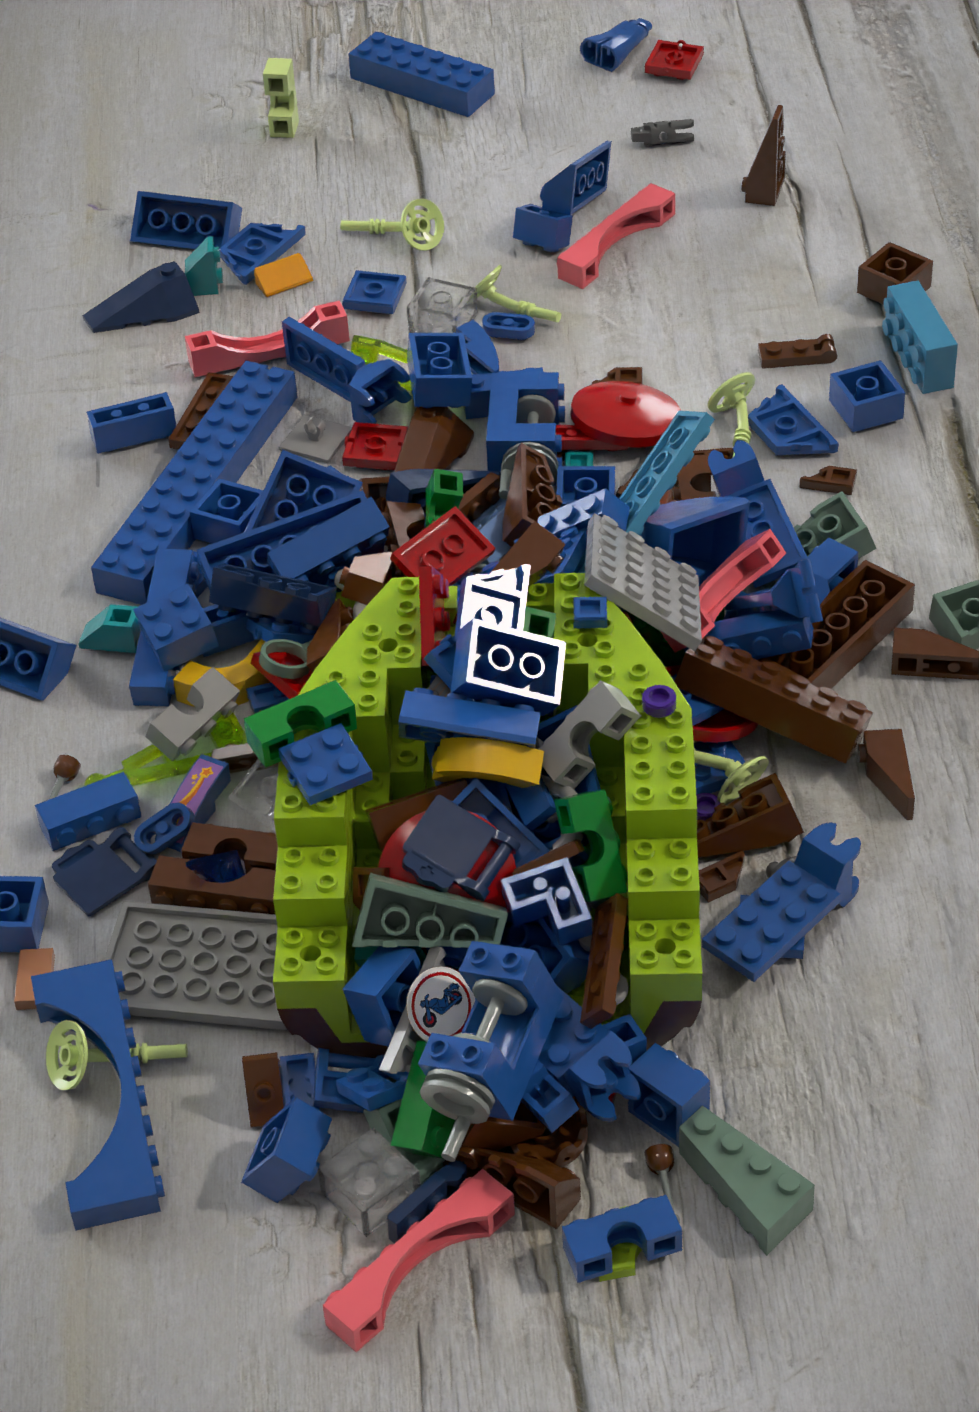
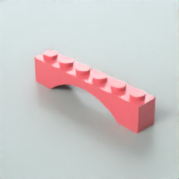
M652 183L639 191L634 197L557 257L558 279L584 289L599 277L598 268L600 260L614 243L632 233L648 228L660 227L675 215V193Z
M340 300L314 306L305 316L298 320V322L303 323L308 328L322 334L336 344L350 341L347 314ZM283 329L268 335L251 338L226 336L211 330L185 336L188 362L194 377L206 376L208 372L216 373L241 367L245 361L261 363L267 360L286 357Z
M771 529L746 540L699 586L702 639L715 626L716 617L722 609L748 585L774 567L786 554V551ZM661 632L674 652L686 648L685 645Z
M484 1169L480 1170L473 1177L465 1179L455 1193L449 1198L439 1201L428 1216L422 1221L412 1224L401 1239L395 1244L386 1246L374 1262L368 1267L359 1269L347 1285L328 1296L323 1304L326 1326L355 1352L359 1351L384 1329L386 1312L391 1298L406 1275L428 1256L449 1245L469 1239L490 1237L515 1215L514 1194Z

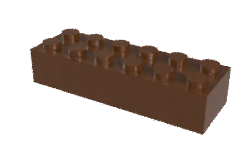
M864 560L820 604L823 621L812 623L813 637L811 648L760 658L758 661L774 663L780 667L781 671L787 674L801 675L816 687L832 689L894 627L899 625L913 611L915 584Z
M704 637L695 651L689 648L685 652L674 681L678 688L845 764L856 751L858 744L861 743L864 731H866L873 712L867 710V707L861 702L855 700L847 701L839 697L830 688L816 687L810 684L805 677L797 674H787L781 671L780 667L774 663L758 661L752 658V655L745 650H734L723 645V641L716 637Z

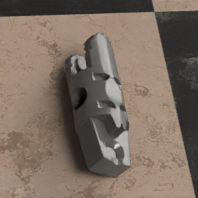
M694 119L643 123L641 127L631 128L632 142H644V145L694 141V134L689 132L676 133V130L693 127Z

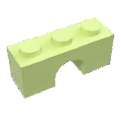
M268 58L263 71L265 95H270V110L268 114L270 137L294 138L299 123L293 61L287 58Z

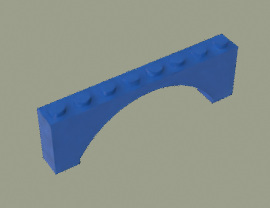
M110 959L31 976L35 1005L40 1023L50 1021L58 1024L64 1020L78 1023L84 1031L86 1039L93 1043L113 1065L121 1083L120 1108L108 1140L95 1159L75 1180L65 1182L75 1231L161 1212L158 1198L164 1197L165 1192L161 1175L154 1176L153 1167L159 1166L156 1146H148L147 1141L148 1136H153L150 1115L143 1116L141 1107L148 1106L144 1085L137 1086L136 1077H141L142 1073L138 1056L131 1057L130 1052L131 1048H136L133 1027L126 1028L124 1021L131 1019L127 999L120 1000L119 992L126 991L122 971L115 972L113 961Z

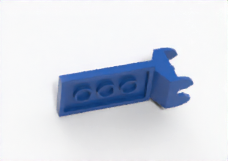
M290 316L282 321L287 365L351 402L354 421L376 424L377 420L373 415L395 400L400 403H407L412 399L409 392L398 383H406L410 380L409 374L399 364L390 359L365 364V360L360 356L351 353L341 345L334 343Z
M737 440L733 447L735 456L732 459L724 458L723 454L717 450H712L708 456V464L719 497H743L750 500L746 540L771 529L786 551V554L774 567L752 582L756 588L781 578L787 569L794 568L798 563L797 561L805 560L807 555L771 479L764 480L752 447L745 441Z
M824 823L814 828L802 839L795 862L787 861L702 938V948L755 982L837 905L845 907L855 897L859 889V879L857 876H852L853 861L860 853V839L855 837L846 839L840 845H833L831 841L836 836V823Z
M558 987L564 998L538 1060L561 1085L567 1082L579 1104L592 1116L602 1121H614L617 1117L614 1104L608 1099L610 1094L619 1093L625 1099L639 1100L641 1096L639 1084L629 1070L632 1064L630 1050L622 1039L612 1031L607 1030L601 1023L592 1029L581 1024L582 1007Z

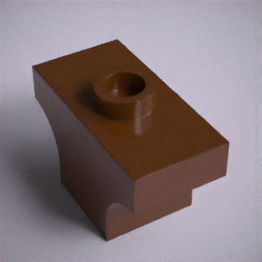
M277 1052L242 1056L251 1127L263 1126L284 1108L280 1060L278 1059Z

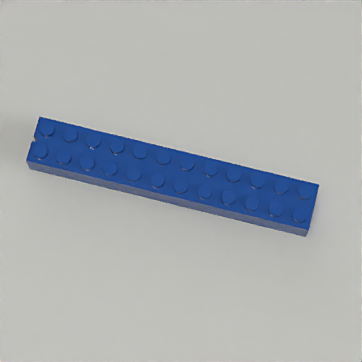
M250 361L243 363L91 566L97 594L140 605L147 602L157 550H189L196 540L193 535L190 511L218 479L237 483L298 398L294 371L278 367H272L269 370L268 365Z

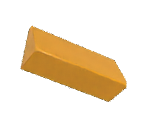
M300 253L254 269L255 283L266 297L313 281L308 266Z

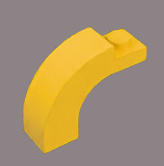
M262 639L239 663L229 667L215 668L240 690L236 699L238 705L249 701L246 688L270 683L263 674L250 664L253 653L260 652L262 645L265 643ZM189 660L173 679L177 701L193 706L187 700L190 689L212 667Z
M466 737L441 739L440 746L437 747L432 757L431 765L434 769L432 779L448 782L461 778H478L502 782L520 788L539 785L544 751L498 740Z

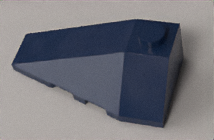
M173 261L150 269L82 316L91 331L97 333L125 329L128 324L137 322L142 323V326L151 325V320L166 319L167 323L175 322L200 312L185 273Z
M410 469L390 473L385 497L386 502L421 504L425 517V527L426 487L434 469ZM447 470L463 473V494L490 472L501 476L500 471Z

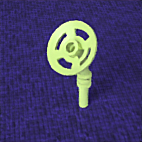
M416 199L406 205L402 212L401 221L386 222L385 219H381V221L379 219L375 221L374 219H370V221L341 220L340 229L343 231H369L370 234H373L374 231L376 234H379V232L381 234H385V232H402L410 246L424 251L436 247L441 241L444 233V220L441 211L433 202L427 199ZM415 206H423L427 208L428 211L426 212L420 209L415 210ZM416 214H421L423 217L416 218ZM434 218L435 232L432 236L429 234L430 220ZM421 233L422 237L416 236L415 234ZM413 239L418 241L425 240L426 244H418Z
M498 265L461 299L462 302H467L483 296L484 299L488 298L490 301L516 312V314L528 315L532 318L537 317L553 322H559L561 319L560 312L536 307L535 303L522 300L518 302L496 292L497 288L493 284L501 272V265Z
M750 372L738 374L724 382L711 395L707 404L708 409L713 413L722 412L730 408L736 409L738 428L735 430L733 446L737 440L750 443L751 431L749 430L746 396L750 393L756 380ZM724 396L722 404L718 405V402Z
M694 748V761L696 764L725 771V775L728 778L722 785L718 795V800L724 804L739 797V790L756 782L769 764V760L765 756L756 757L741 764L739 761L735 762L733 759L696 751Z
M64 1020L58 1023L50 1034L46 1048V1066L50 1080L58 1089L71 1090L82 1080L87 1062L110 1061L98 1048L88 1049L86 1036L78 1023ZM71 1029L76 1031V1035H65V1033ZM75 1040L76 1045H72L71 1042ZM136 1043V1048L130 1049L131 1057L138 1056L139 1063L142 1060L143 1064L153 1059L187 1058L188 1056L187 1044L148 1046L147 1043H142L140 1046L139 1043ZM59 1046L61 1047L60 1052H59V1059H60L61 1064L63 1065L61 1068H59V1063H58V1050H59ZM67 1076H77L72 1081L66 1080Z

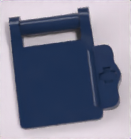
M437 795L403 845L402 849L406 855L402 861V868L411 873L416 881L423 886H431L445 893L455 883L476 900L484 902L490 893L488 888L510 854H516L521 844L514 837L497 830L447 798ZM492 840L499 846L476 881L468 878V874Z
M120 827L114 830L105 842L100 845L93 840H87L79 846L67 849L61 858L52 863L55 873L53 879L55 884L87 916H93L140 883L150 880L157 859H150L131 840V834L124 827ZM122 848L140 866L139 870L135 873L113 850Z

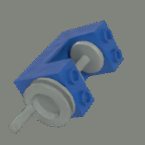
M559 372L492 373L486 436L488 471L501 472L499 496L502 499H507L516 452L520 443L545 455L554 478V482L551 485L556 486L558 466L563 465L562 457H557V452H562V435H556V425L565 423V406H560V400H564L565 387L564 383H559Z
M471 941L459 969L460 974L476 998L461 1033L453 1036L431 1033L420 1057L418 1065L426 1075L425 1082L419 1091L422 1099L439 1113L456 1120L441 1154L442 1158L447 1161H455L471 1123L480 1124L486 1122L488 1117L513 1121L564 998L535 950Z

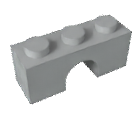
M212 667L192 685L187 700L197 709L198 713L184 714L171 704L150 723L145 737L171 761H174L180 754L186 756L196 746V740L201 735L207 737L217 726L216 721L222 716L227 718L234 712L238 706L236 699L240 690Z
M600 680L538 749L544 751L543 768L554 782L563 786H571L575 789L596 766L588 753V745L592 736L599 731L619 741L641 715L620 689Z

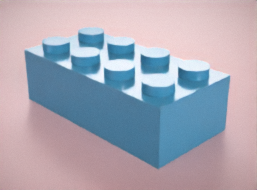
M919 280L888 286L887 298H884L886 318L882 321V328L885 336H889L892 341L893 350L899 353L903 367L908 368L912 382L918 385L922 394L954 388L958 343Z

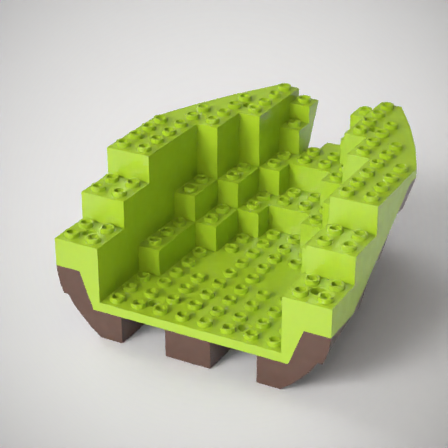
M585 573L554 574V583H535L530 585L526 607L556 613L553 639L566 642L560 705L554 709L552 717L579 705L590 689L596 686L600 680L620 689L641 715L619 741L598 731L592 736L589 744L594 763L596 764L595 768L601 790L605 789L606 795L612 802L613 813L611 818L614 830H616L620 838L619 854L621 863L627 870L628 878L626 883L628 892L620 895L628 898L626 913L628 920L625 926L629 929V945L621 955L619 972L627 979L629 991L624 1001L617 1005L614 1015L601 1024H607L630 1014L646 1036L648 1050L655 1043L663 1046L684 1027H692L697 1019L702 1003L697 797L692 708L663 663L614 602L607 599V628H574L573 597L603 596L584 585ZM419 577L391 578L347 627L298 694L301 695L337 680L355 704L358 729L348 734L354 744L358 745V750L363 753V758L372 770L373 780L309 805L298 786L293 787L288 778L289 772L283 762H279L274 809L278 851L273 896L277 921L273 973L276 1006L284 1026L291 1035L301 1036L306 1042L317 1049H329V1053L376 1058L377 1055H385L388 1046L364 1040L342 989L360 969L354 960L355 947H352V940L360 910L353 903V868L378 867L382 854L377 847L365 810L436 786L435 781L432 779L433 773L425 747L426 742L399 737L398 726L405 691H413L414 688L428 689L431 675H437L422 666ZM449 586V598L444 599V611H448L450 615V630L445 631V637L449 634L452 637L455 635L456 625L453 624V621L458 612L457 586ZM654 685H665L672 688L676 693L675 711L671 715L661 718L646 714L642 708L643 692ZM547 714L545 716H540L539 723L551 717L547 716ZM315 730L299 731L294 734V741L296 742L318 732ZM588 843L585 846V848H589L590 850V843ZM591 908L590 911L592 920H594L596 909ZM586 979L580 987L567 993L581 1007L583 1005Z

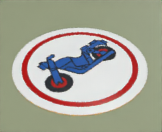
M448 967L430 968L421 973L409 989L406 1004L409 1022L414 1031L427 1042L431 1033L449 1036L461 1033L474 1005L475 997L462 975L456 970Z

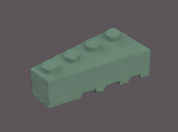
M979 580L933 594L929 619L940 636L975 650L979 648Z
M370 873L352 940V947H469L471 941L500 945L508 912L506 907L481 902L448 892L444 893L436 889Z
M703 1105L679 1127L680 1155L706 1185L709 1184L718 1194V1200L724 1207H729L738 1217L741 1227L747 1234L751 1233L759 1242V1248L766 1256L813 1211L815 1184Z

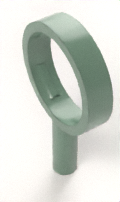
M287 639L269 640L261 647L259 663L264 670L281 678L295 679L304 677L310 672V668L307 666V647L312 640L304 644ZM287 652L301 658L304 664L297 666L283 665L270 659L267 654Z

